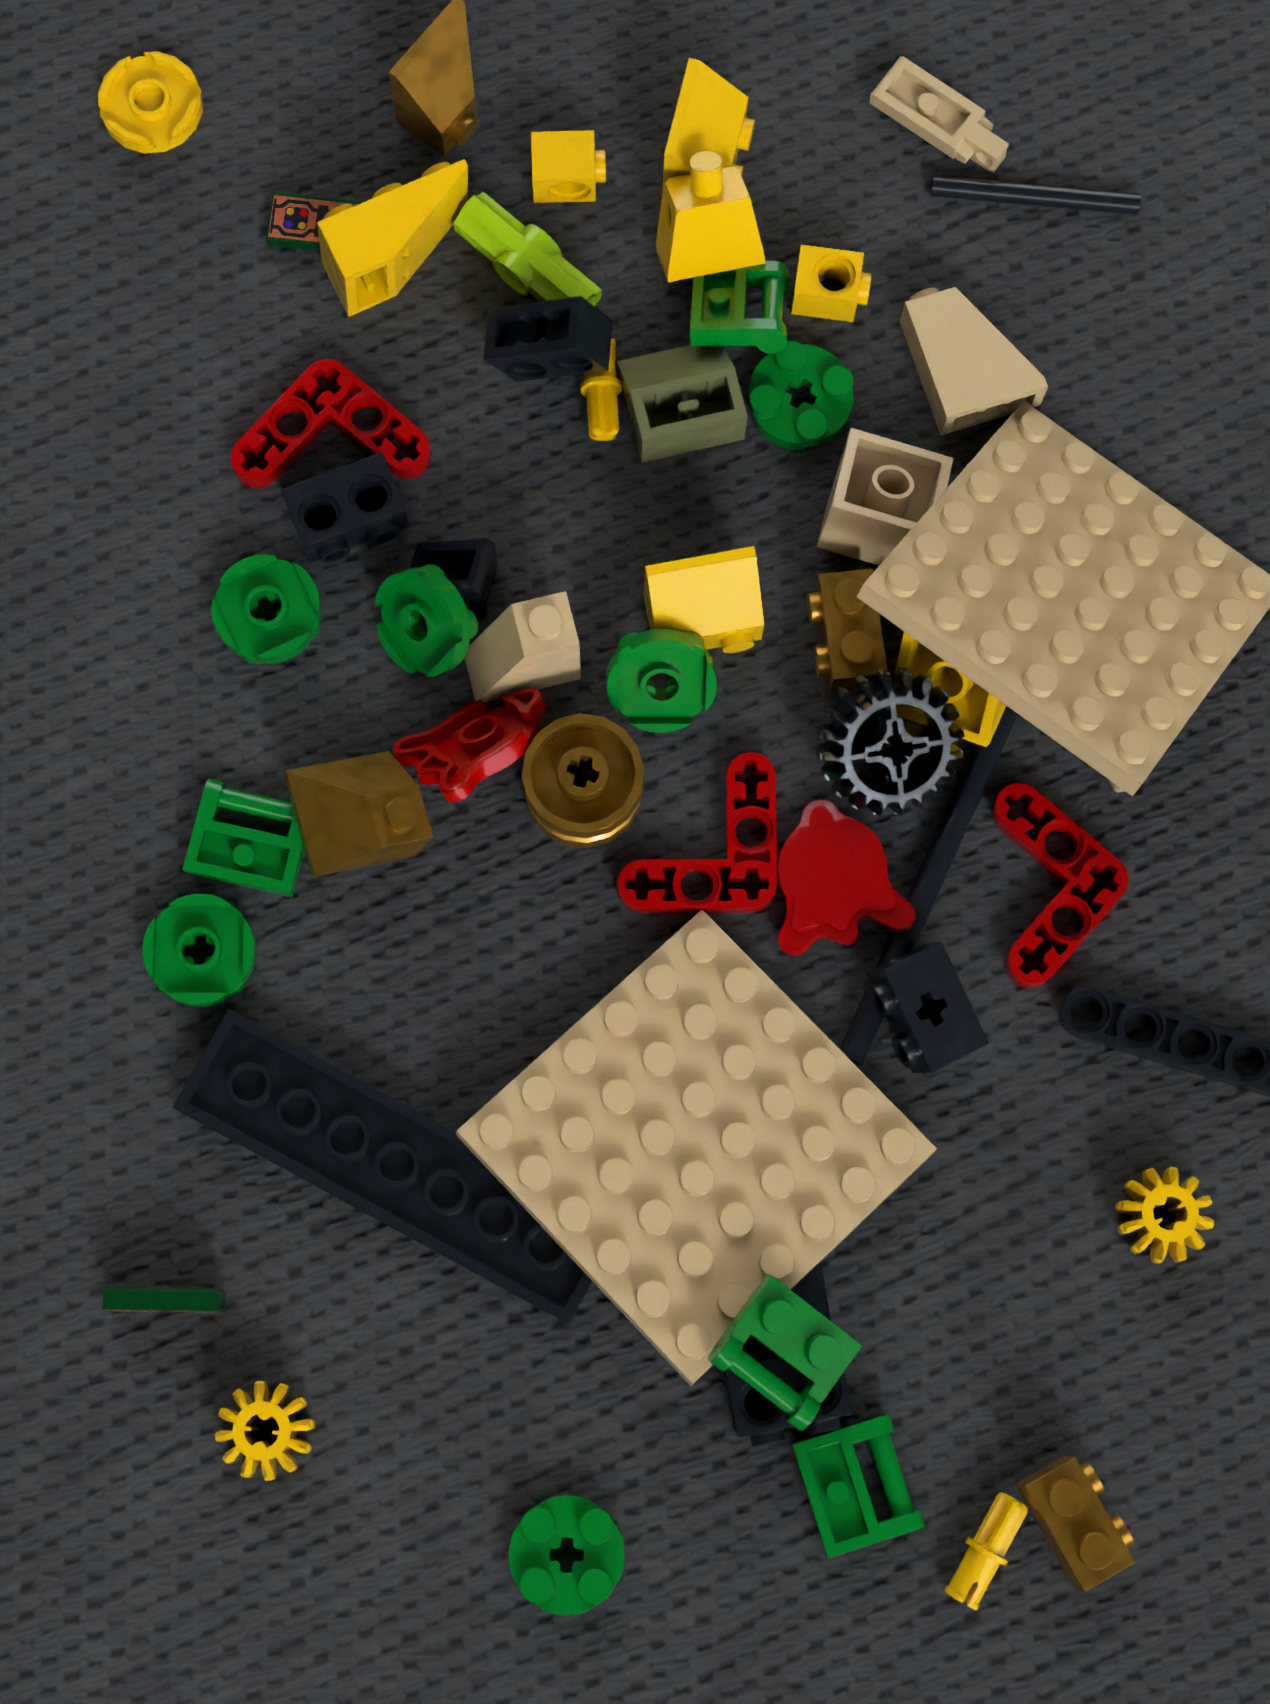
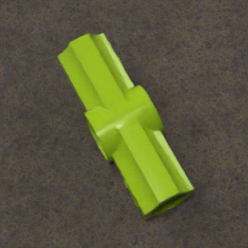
M484 192L477 196L473 195L461 208L458 217L453 223L454 231L491 260L497 274L517 293L526 296L530 293L540 302L582 296L593 306H596L602 297V289L565 260L558 245L541 228L533 224L524 226Z

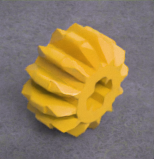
M1176 1167L1167 1168L1162 1180L1154 1168L1147 1169L1142 1173L1144 1186L1134 1180H1130L1124 1185L1127 1194L1135 1202L1123 1200L1116 1203L1115 1210L1122 1214L1131 1215L1132 1221L1120 1224L1117 1227L1118 1233L1123 1235L1133 1231L1137 1232L1139 1236L1130 1246V1250L1134 1254L1142 1252L1151 1243L1150 1259L1152 1263H1162L1166 1257L1167 1250L1175 1262L1184 1261L1187 1259L1185 1244L1194 1250H1200L1205 1246L1203 1237L1195 1229L1209 1230L1213 1228L1214 1220L1206 1216H1200L1198 1210L1211 1205L1212 1199L1210 1196L1194 1199L1191 1194L1197 1189L1199 1180L1194 1176L1188 1178L1179 1186V1171ZM1167 1202L1171 1205L1167 1212L1175 1211L1176 1221L1161 1228L1158 1224L1162 1221V1218L1155 1220L1153 1209L1165 1205Z
M256 1381L254 1385L255 1402L252 1401L248 1393L243 1389H237L233 1392V1397L241 1411L237 1412L230 1408L220 1409L218 1416L234 1424L233 1430L216 1432L215 1440L217 1442L234 1440L236 1446L228 1450L222 1457L226 1464L237 1461L243 1455L246 1456L241 1467L240 1475L242 1477H252L259 1461H261L264 1480H275L277 1474L275 1458L290 1473L298 1468L296 1460L289 1452L290 1448L299 1453H310L312 1445L305 1440L296 1438L297 1431L314 1429L315 1421L313 1419L295 1420L294 1415L304 1410L308 1404L303 1397L293 1400L287 1407L284 1406L289 1395V1385L280 1383L275 1389L271 1401H269V1388L266 1381ZM258 1416L262 1420L275 1419L277 1421L279 1430L272 1431V1434L278 1435L273 1444L268 1441H254L252 1431L258 1430V1427L252 1425Z

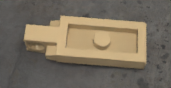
M904 56L899 57L870 94L869 103L952 159L956 158L964 164L971 159L984 169L994 173L1006 157L1009 143L991 132L993 124L984 117L986 112L984 109Z

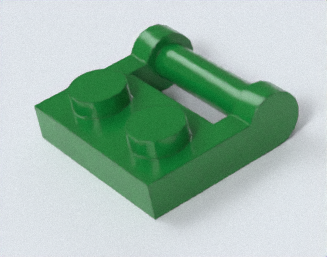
M765 261V264L693 277L690 319L691 346H756L760 351L768 354L782 351L787 344V327L782 322L783 293L789 286V270L787 266L779 261ZM747 288H759L762 291L761 318H746Z
M209 778L203 790L183 871L189 875L293 898L305 849L292 803L226 788V782ZM221 809L288 823L291 826L288 837L218 822V814Z
M766 1274L717 1341L708 1356V1361L721 1371L731 1370L786 1413L785 1420L799 1431H802L814 1420L819 1412L821 1403L862 1345L775 1277ZM750 1335L809 1380L800 1393L742 1350L744 1343Z
M890 1413L791 1444L827 1558L925 1527L921 1510H914L890 1432L895 1429ZM867 1439L892 1514L891 1518L877 1522L853 1444Z

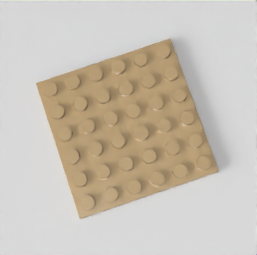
M1023 401L865 581L856 597L1129 795L1133 796L1269 610L1270 574Z
M703 910L698 912L456 1131L457 1137L690 1386L713 1366L708 1361L711 1350L766 1274L772 1275L791 1290L937 1149Z

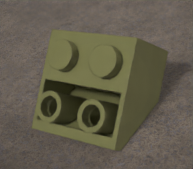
M687 345L617 361L616 366L620 381L622 382V389L641 463L745 439L748 416L735 367L724 347Z

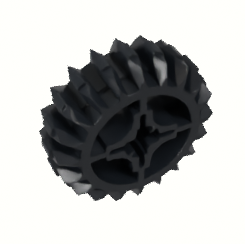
M899 667L892 679L886 669L877 668L875 681L872 684L864 675H856L858 690L851 694L846 688H838L837 694L843 701L841 706L838 708L834 705H824V713L832 720V723L816 726L817 734L826 741L815 747L817 757L821 761L826 762L820 771L827 781H834L832 790L840 798L849 796L848 802L855 809L861 810L868 804V808L873 814L881 816L886 806L889 805L894 814L902 816L905 802L908 800L916 808L923 809V793L929 790L933 795L941 796L942 789L937 783L941 776L955 778V771L947 764L948 761L964 758L963 750L954 744L955 741L965 737L964 729L958 723H954L960 716L959 710L953 703H946L949 696L948 693L941 686L932 688V681L924 674H919L913 679L912 674L907 669ZM906 704L922 709L927 724L916 725L913 721L903 722V718L896 712V705ZM872 714L870 722L864 728L858 730L861 724ZM894 732L898 738L896 741L891 740L893 745L887 748L886 753L882 745L883 743L889 744L886 739L892 736ZM920 755L918 759L908 768L911 761L916 756ZM863 759L866 763L877 762L880 769L884 772V778H870L857 773L854 770L852 760Z

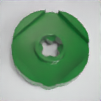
M787 341L786 347L782 351L765 356L751 375L747 395L749 411L753 416V422L758 431L767 440L785 449L805 450L808 446H816L822 442V445L834 440L843 431L850 418L854 402L853 376L844 367L843 363L827 350L814 345H802L796 341ZM801 386L809 388V396L815 402L812 405L803 402L799 408L793 407L791 405L792 395L787 391L790 388L798 389Z
M254 555L232 565L220 579L221 585L216 591L215 600L213 598L211 605L212 620L226 647L242 657L246 662L250 664H275L287 661L305 650L318 635L322 612L320 596L311 576L294 562L291 564L286 560L277 559L274 555ZM267 597L271 604L279 601L282 604L281 609L276 611V618L267 622L264 618L255 619L252 616L253 613L259 610L257 601Z
M428 564L423 567L409 568L391 575L381 584L376 594L375 607L382 605L381 615L383 622L376 624L378 637L389 657L401 669L411 674L420 671L427 674L425 677H435L455 668L463 661L469 649L470 639L474 638L477 634V619L474 613L466 608L460 593L445 577L444 572L438 566ZM421 614L427 624V630L425 631L419 625L422 619Z
M652 629L640 633H628L619 640L617 650L610 658L606 672L607 694L611 706L616 712L619 709L623 715L629 717L631 725L648 732L665 733L685 728L692 724L691 717L697 715L703 708L705 712L708 710L716 695L717 680L714 661L706 650L703 639L692 632H682L673 629ZM666 673L669 676H673L676 680H669L666 683V688L658 689L655 688L654 681L648 679L655 674Z
M191 894L177 898L168 904L170 907L162 911L157 919L154 917L144 935L142 956L145 969L159 990L178 1003L192 1007L216 1005L229 997L236 996L243 990L246 981L255 967L257 945L254 932L240 911L220 897L209 894ZM205 936L207 944L215 947L214 955L206 957L205 964L196 965L193 957L185 956L186 947L194 946L196 937Z
M560 1495L542 1501L524 1515L511 1537L509 1565L514 1581L525 1599L534 1603L543 1611L552 1614H581L607 1600L623 1572L625 1552L621 1532L609 1513L584 1497ZM561 1538H573L574 1548L581 1549L584 1552L583 1561L574 1562L571 1573L561 1571L560 1562L549 1558L551 1549L560 1548Z

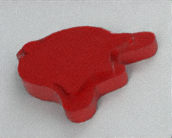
M526 688L514 694L503 695L506 706L488 710L482 700L475 701L451 714L436 727L398 740L393 746V755L401 766L416 765L415 773L420 783L424 785L439 784V789L447 802H459L470 795L479 782L508 767L527 751L537 734L539 721L547 707L546 701L542 693L536 688Z
M816 800L808 804L803 810L800 824L788 837L779 855L777 866L779 882L787 903L786 920L778 934V943L781 950L787 955L798 956L806 952L819 939H828L846 946L853 945L859 938L858 923L863 918H871L884 927L898 933L910 929L916 920L915 910L890 884L887 858L881 841L875 833L862 822L840 813L837 807L830 801Z

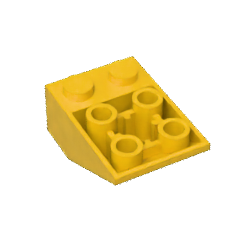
M465 159L451 165L449 162L435 164L428 168L419 179L405 185H401V183L386 185L379 189L372 199L354 207L352 204L337 206L330 210L323 220L317 222L322 264L348 317L395 297L453 226L461 208L467 202L468 164Z

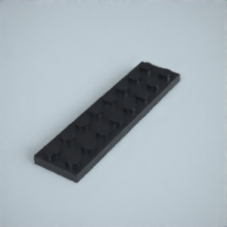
M230 1009L226 1012L172 1108L568 1325H570L592 1283V1280L457 1137L455 1131Z

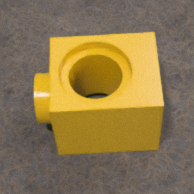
M594 130L531 132L534 203L596 201V183L606 182L605 150H595Z
M801 245L791 314L853 322L857 304L867 306L871 273L862 272L864 253ZM825 279H835L840 281L845 288L838 291H830L824 288L820 282Z

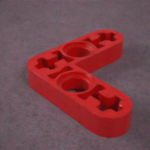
M323 359L310 365L237 441L232 449L230 458L235 475L241 483L252 488L266 487L273 483L330 422L370 456L383 452L390 472L399 478L411 479L424 473L430 465L431 449L428 438L423 431L340 362ZM334 377H337L336 382L339 391L335 394L328 390L323 392L315 401L317 409L321 412L315 414L310 405L300 399V397L305 395L309 403H311L320 392L317 381L320 378L331 381ZM366 407L374 408L382 414L380 425L368 432L357 429L352 423L356 412ZM298 412L306 417L307 425L303 432L295 436H286L277 429L280 418L286 413ZM393 425L398 426L393 429V435L400 444L405 447H409L413 443L417 444L415 448L418 458L413 461L405 457L400 462L397 461V449L386 438ZM267 432L270 433L276 444L285 450L280 453L277 447L273 445L264 456L267 467L261 470L254 466L247 471L248 464L245 456L249 453L257 457L260 456L269 447L267 438L264 435ZM381 441H383L381 446H377V445H376V444L380 443Z
M753 752L744 753L734 758L728 766L725 781L726 859H641L632 861L624 866L617 881L618 897L625 907L640 913H698L701 910L705 913H752L761 911L769 906L775 896L777 887L776 775L773 765L766 757ZM747 766L755 767L757 776H765L766 781L757 784L755 805L767 802V809L752 805L734 809V802L745 805V783L736 781L735 777L742 776ZM744 819H757L764 825L767 836L763 843L758 846L749 847L739 842L736 837L735 828ZM664 871L675 872L672 882V893L675 901H664L666 889L649 890L645 900L636 899L635 890L626 889V883L635 882L636 873H647V879L650 883H665ZM719 871L730 872L728 883H742L745 881L747 873H756L757 881L766 883L767 889L759 890L755 900L747 899L746 890L729 889L728 898L730 901H719L722 886ZM700 872L711 880L713 890L704 900H690L683 894L681 881L689 873Z
M1015 783L1001 790L992 806L994 823L1005 835L1065 885L1012 945L1006 955L1005 968L1011 980L1021 987L1035 988L1042 986L1058 971L1123 896L1128 887L1129 876L1126 867L1118 858L1039 791L1028 784ZM1021 798L1025 799L1029 803L1026 813L1036 823L1040 821L1043 814L1051 820L1041 828L1034 841L1026 835L1034 827L1028 820L1020 816L1015 821H1012L1006 816L1010 809L1008 803L1005 802L1006 799L1014 803L1018 802ZM1055 831L1064 832L1069 835L1074 843L1073 855L1064 860L1055 859L1050 856L1044 845L1046 836ZM1107 869L1113 874L1109 883L1115 890L1112 893L1104 888L1089 903V905L1099 909L1098 913L1094 914L1088 904L1081 898L1070 894V890L1075 888L1081 897L1094 881L1089 871L1093 870L1099 874ZM1069 907L1079 914L1081 919L1079 933L1073 936H1063L1054 929L1051 920L1052 914L1057 908ZM1037 928H1040L1042 934L1050 943L1063 948L1064 951L1059 955L1052 946L1039 962L1040 966L1045 970L1043 974L1037 970H1032L1027 975L1019 968L1024 960L1018 953L1022 950L1024 953L1030 954L1038 947L1044 938L1035 935L1034 932Z

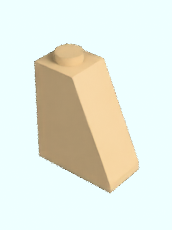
M956 287L939 291L938 288L924 289L912 295L909 301L905 302L900 324L940 435L1010 415L1023 401L1032 407L1040 406L1048 388L1045 377Z
M566 591L511 604L469 645L464 659L475 701L482 700L485 703L501 699L503 695L514 694L526 688L542 689L581 679L580 644Z

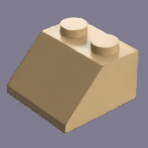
M850 428L826 506L817 547L880 565L947 489L953 458Z

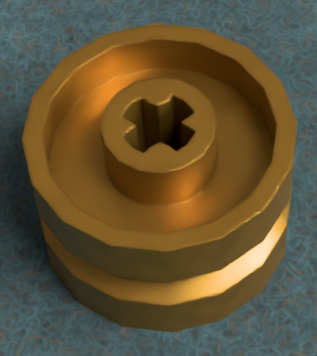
M579 713L556 719L536 734L525 752L522 783L529 815L545 835L563 845L590 848L610 843L630 827L641 807L644 766L639 748L624 728L603 716ZM581 777L589 778L592 781L587 780L585 788L574 785V782Z

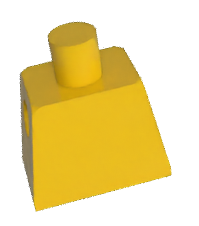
M703 151L696 153L690 158V174L669 178L663 185L656 237V252L668 282L765 264V255L752 202L740 171L733 166L722 168V158L715 152Z

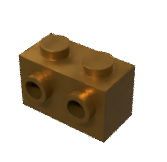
M873 569L819 574L815 592L807 594L810 625H819L821 645L814 646L816 673L818 678H826L828 696L838 695V688H846L850 693L857 691L856 675H864L872 684L875 681L877 668L887 670L880 614L856 597L865 581L874 572Z
M1063 1456L1015 1484L1073 1588L1086 1592L1135 1563L1128 1548L1135 1544L1120 1516L1115 1513L1109 1517L1098 1498L1099 1495L1105 1492L1103 1485L1087 1461L1079 1464L1076 1457Z

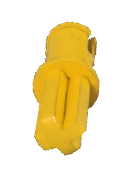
M614 338L611 339L608 371L584 374L585 380L580 384L581 394L587 398L588 433L594 441H612L619 432L617 395L622 392V382L617 378L616 342Z
M1002 1492L996 1496L974 1539L967 1537L965 1543L969 1545V1548L949 1585H946L945 1593L961 1603L965 1602L968 1607L978 1610L979 1603L999 1565H1007L1008 1560L1004 1556L1028 1513V1508L1021 1501Z

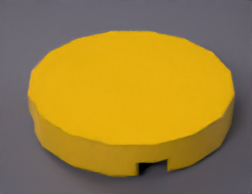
M158 51L143 52L144 56H138L131 59V56H128L118 61L105 74L98 91L100 116L110 136L125 148L144 154L166 152L183 144L197 129L203 113L202 92L192 70L177 57Z

